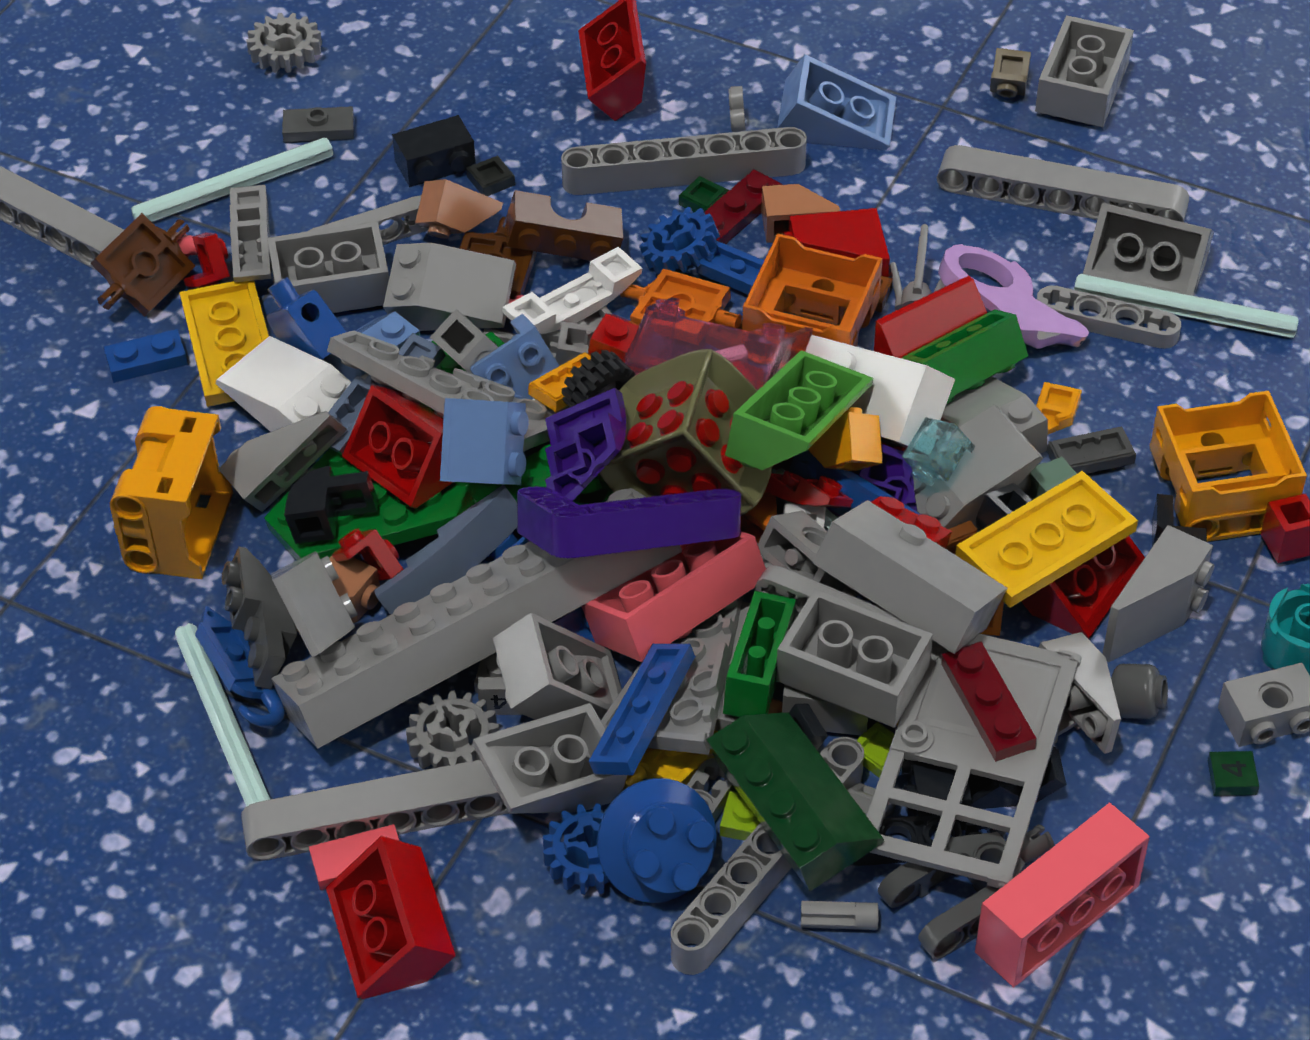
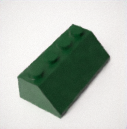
M789 712L743 715L706 739L721 770L809 891H812L885 842L881 834Z

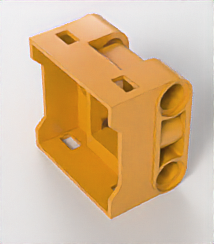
M1269 391L1249 393L1238 402L1184 409L1178 404L1157 406L1152 439L1149 446L1160 476L1165 480L1171 481L1175 489L1174 511L1180 526L1207 528V542L1261 534L1268 502L1303 493L1307 474ZM1250 470L1252 473L1251 476L1197 483L1196 480L1199 478H1214L1220 475L1234 474L1237 471Z
M153 406L146 411L135 438L137 458L133 468L122 472L110 500V510L122 559L130 569L139 573H156L194 579L203 578L233 495L232 485L218 469L219 463L213 436L221 430L219 415L169 409L162 406ZM200 495L211 496L206 508L196 507Z

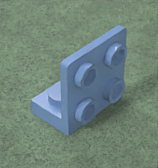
M521 314L510 322L517 334L492 353L477 361L470 367V371L474 375L512 388L515 391L514 397L532 400L535 398L528 394L529 383L559 367V364L537 328L524 314Z

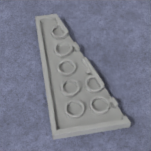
M355 330L330 337L327 352L340 358L342 364L351 368H358L370 374L375 382L392 386L403 392L402 395L406 399L429 406L434 409L436 415L444 418L445 398L526 403L529 425L524 435L523 451L550 441L545 418L557 412L549 410L547 406L536 399L514 397L515 391L512 388L458 368L453 370V374L434 368L436 360L423 355L419 358L399 355L398 346Z
M744 595L694 627L688 636L676 639L670 643L691 644L696 657L648 748L709 755L710 747L706 739L714 733ZM642 662L601 719L605 729L609 725Z

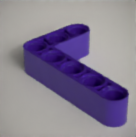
M525 487L517 491V532L547 553L559 558H580L732 539L741 534V493L730 489H713L578 505L551 488Z

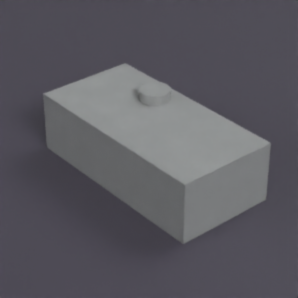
M868 500L832 521L813 561L814 565L900 620L932 633L933 641L954 654L987 629L1008 589L927 538L926 533L919 527L903 523Z

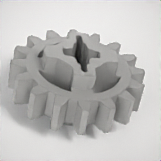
M278 13L277 19L266 16L264 24L255 22V30H248V39L246 40L248 54L251 55L253 63H260L261 69L272 66L274 73L280 68H285L286 72L289 73L293 66L304 69L305 61L314 63V55L321 54V32L317 29L316 22L309 23L307 16L297 19L296 13H292L289 18H284L282 13Z
M450 691L446 700H442L439 695L435 694L433 695L432 705L429 706L423 702L418 704L419 715L410 714V727L406 728V736L410 756L412 758L418 757L419 767L424 769L432 764L433 768L480 760L472 744L473 739L499 731V724H497L495 710L487 711L486 700L482 699L474 704L472 693L468 692L464 695L463 699H457L455 691Z

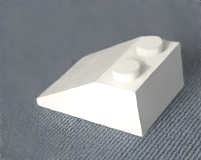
M271 336L266 338L216 380L217 386L270 432L318 413L329 412L351 383L348 378L330 363Z

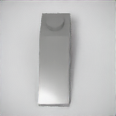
M324 411L246 441L240 448L234 450L229 455L227 461L218 469L245 501L263 512L348 429L331 414Z

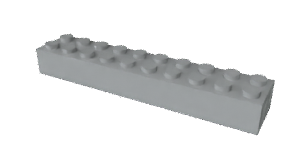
M633 488L621 489L612 493L608 498L609 500L605 502L644 498L646 496ZM531 541L524 545H515L506 549L502 556L496 560L470 568L462 578L452 583H443L434 587L426 597L416 602H408L398 606L392 615L378 622L373 621L358 628L356 634L342 641H336L320 654L310 657L305 661H295L288 664L282 669L280 674L271 679L289 720L317 748H320L496 653L493 637L529 613L553 622L681 553L682 549L680 545L580 558H559L547 553Z

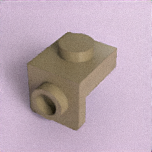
M996 48L990 92H996L998 95L1008 98L1016 97L1017 95L1025 96L1031 52Z

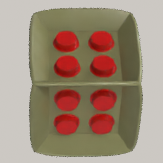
M712 349L691 351L637 374L619 390L623 395L626 412L625 441L620 452L599 473L613 492L633 488L646 497L713 489H730L741 493V516L748 513L758 504L766 490L773 466L764 470L748 468L739 461L725 456L733 414L757 392L755 387L730 361Z

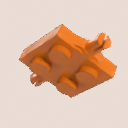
M664 268L657 278L647 286L641 287L631 284L620 294L623 298L639 301L637 307L630 315V321L650 328V333L698 347L709 330L716 324L738 330L742 320L741 314L723 310L731 299L730 287Z

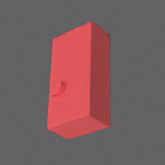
M741 531L740 536L732 539L680 545L681 553L581 606L595 643L643 662L652 644H670L676 639L688 636L694 627L755 588L757 581L766 570L755 536Z
M1109 802L982 902L975 953L1013 988L1139 887L1150 836Z

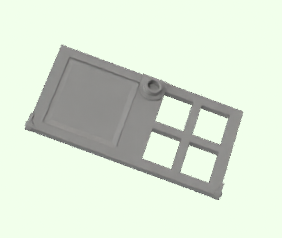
M978 634L965 645L968 646L980 641L983 643L1037 738L1035 749L995 762L941 665L942 654L950 651L932 640L930 666L899 720L866 816L878 832L889 803L940 815L941 818L931 847L881 835L885 842L870 851V853L985 881L988 886L1000 889L1013 879L1077 667L1080 666L1082 657L1078 653L1059 649L1057 652L983 634ZM903 760L920 761L956 770L947 800L894 788ZM970 774L1023 786L1014 817L962 805L961 801ZM955 820L1008 832L1000 863L996 864L945 851Z

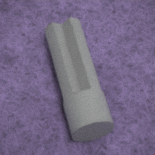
M801 901V928L878 930V903Z

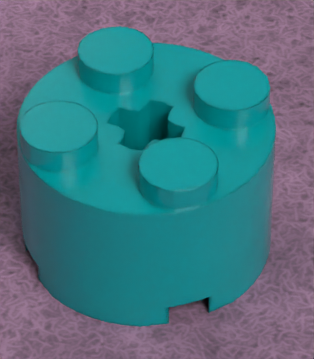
M1301 584L1300 589L1291 591L1285 588L1278 592L1271 601L1261 640L1262 658L1264 663L1270 668L1278 669L1303 663L1310 675V584Z

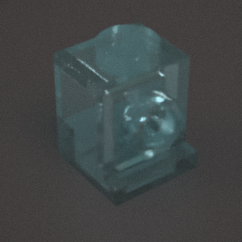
M926 417L902 458L914 469L912 475L916 479L927 485H933L936 479L948 482L965 451L972 453L975 445L955 424Z

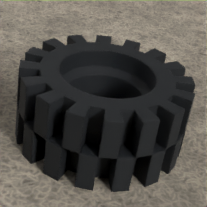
M602 350L601 354L597 351L591 353L590 360L586 357L580 360L582 364L580 368L575 366L570 371L573 374L572 377H566L564 383L568 387L562 388V394L565 396L562 398L563 402L570 408L613 388L620 390L636 374L614 352H609L608 350Z

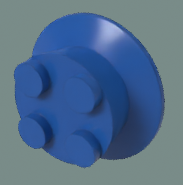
M666 778L643 780L623 790L605 811L597 836L599 862L608 880L615 888L628 897L649 903L670 901L694 889L710 867L716 848L715 821L705 800L686 784Z

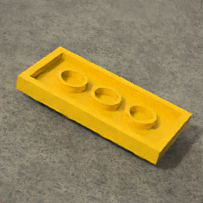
M234 281L180 292L181 303L206 405L209 407L233 402L235 400L216 385V380L269 337L255 282L244 281L234 283Z
M1081 471L957 544L955 555L1006 586L1008 589L1002 601L1011 608L1136 532L1138 520L1085 472Z

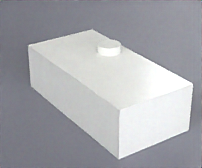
M811 335L805 352L873 378L872 385L851 407L861 408L862 414L879 416L881 441L928 455L955 379L924 364Z

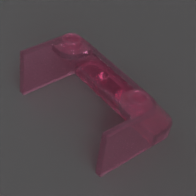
M678 298L658 299L655 304L647 307L626 355L625 363L637 375L653 366L685 353L701 349H712L730 361L758 391L801 350L806 351L813 328L804 327L789 333L785 332L786 327L783 325L764 323L762 329L746 331L685 317L686 312L678 308Z

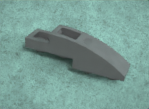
M238 546L233 560L225 563L222 572V584L226 585L227 588L225 610L230 611L232 629L244 631V639L249 641L248 667L253 668L255 686L271 689L273 686L271 678L278 675L297 636L296 627L272 581L270 573L247 548Z

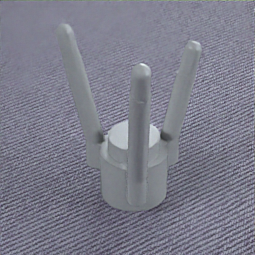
M927 224L921 226L914 281L910 282L902 290L896 263L891 262L889 265L896 297L895 310L932 293L928 285L923 282L928 240ZM941 278L933 292L945 287Z

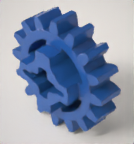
M687 207L684 212H678L677 209H674L672 216L668 218L664 215L659 216L660 223L648 225L650 233L641 235L643 243L639 245L648 268L653 267L657 274L663 268L674 272L677 269L681 270L682 273H686L687 266L692 264L695 267H699V260L701 258H710L712 256L709 249L718 248L716 239L720 237V234L710 213L705 215L704 210L701 208L693 213L691 207Z
M596 803L590 812H586L585 807L579 804L577 805V814L573 816L566 810H563L561 812L562 823L551 821L549 823V834L543 835L544 865L550 867V876L553 880L563 877V887L566 890L570 889L574 884H578L583 895L587 893L589 886H595L598 893L603 894L604 884L610 882L602 870L597 851L598 830L604 815L601 812V804Z

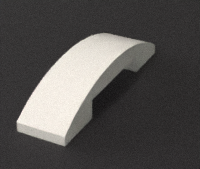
M617 247L590 261L588 273L540 298L533 292H530L503 306L502 312L511 321L524 314L540 334L560 330L562 321L577 323L610 303L642 274V267Z

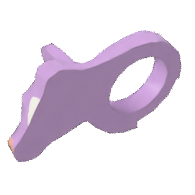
M963 244L953 245L945 251L938 271L944 285L948 286L968 276L961 268L974 269L996 279L1003 287L989 286L975 279L974 281L987 310L992 311L996 309L1017 315L1025 344L1036 349L1053 344L1079 347L1088 336L1089 331L1080 322L1065 317L1033 297L1032 280L1026 270L1016 261L1009 262L993 252L979 247L964 246Z

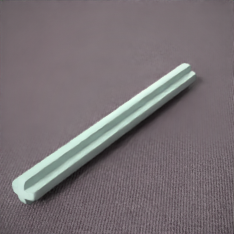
M321 138L142 202L131 208L133 219L135 220L143 213L151 222L229 195V188L254 186L326 160L333 156L332 145L327 138Z
M1079 274L1074 286V290L1159 309L1177 316L1287 338H1294L1298 327V317L1086 274Z
M191 623L184 627L179 626L175 631L176 640L246 807L256 802L270 800L214 666L195 636L197 627Z

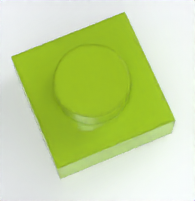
M729 791L720 823V836L745 841L760 822L740 794Z

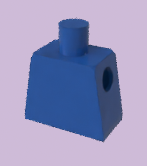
M288 277L269 287L268 290L279 307L267 315V321L277 339L321 360L330 355L331 353L327 352L330 337L346 333V331L319 293L313 289L299 295Z

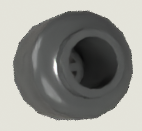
M1119 664L1116 666L1111 680L1121 718L1153 719L1160 709L1166 708L1168 682L1165 675H1160L1158 668L1150 664Z

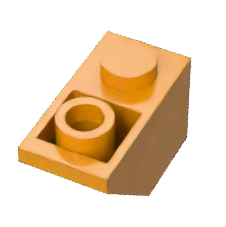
M850 407L808 450L824 468L858 471L882 464L879 416L862 414L861 408Z

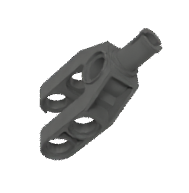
M1038 824L1026 833L1013 878L1025 869L1026 864L1054 847V841L1048 831L1040 835V833L1045 831L1044 826ZM998 832L950 837L945 851L999 864L1006 841ZM907 862L889 873L882 880L878 887V894L889 907H899L916 896L923 898L928 895V889L950 877L953 873ZM968 877L977 893L931 920L919 933L918 939L921 945L933 959L943 958L977 937L982 902L998 891L999 888L988 886L985 881Z

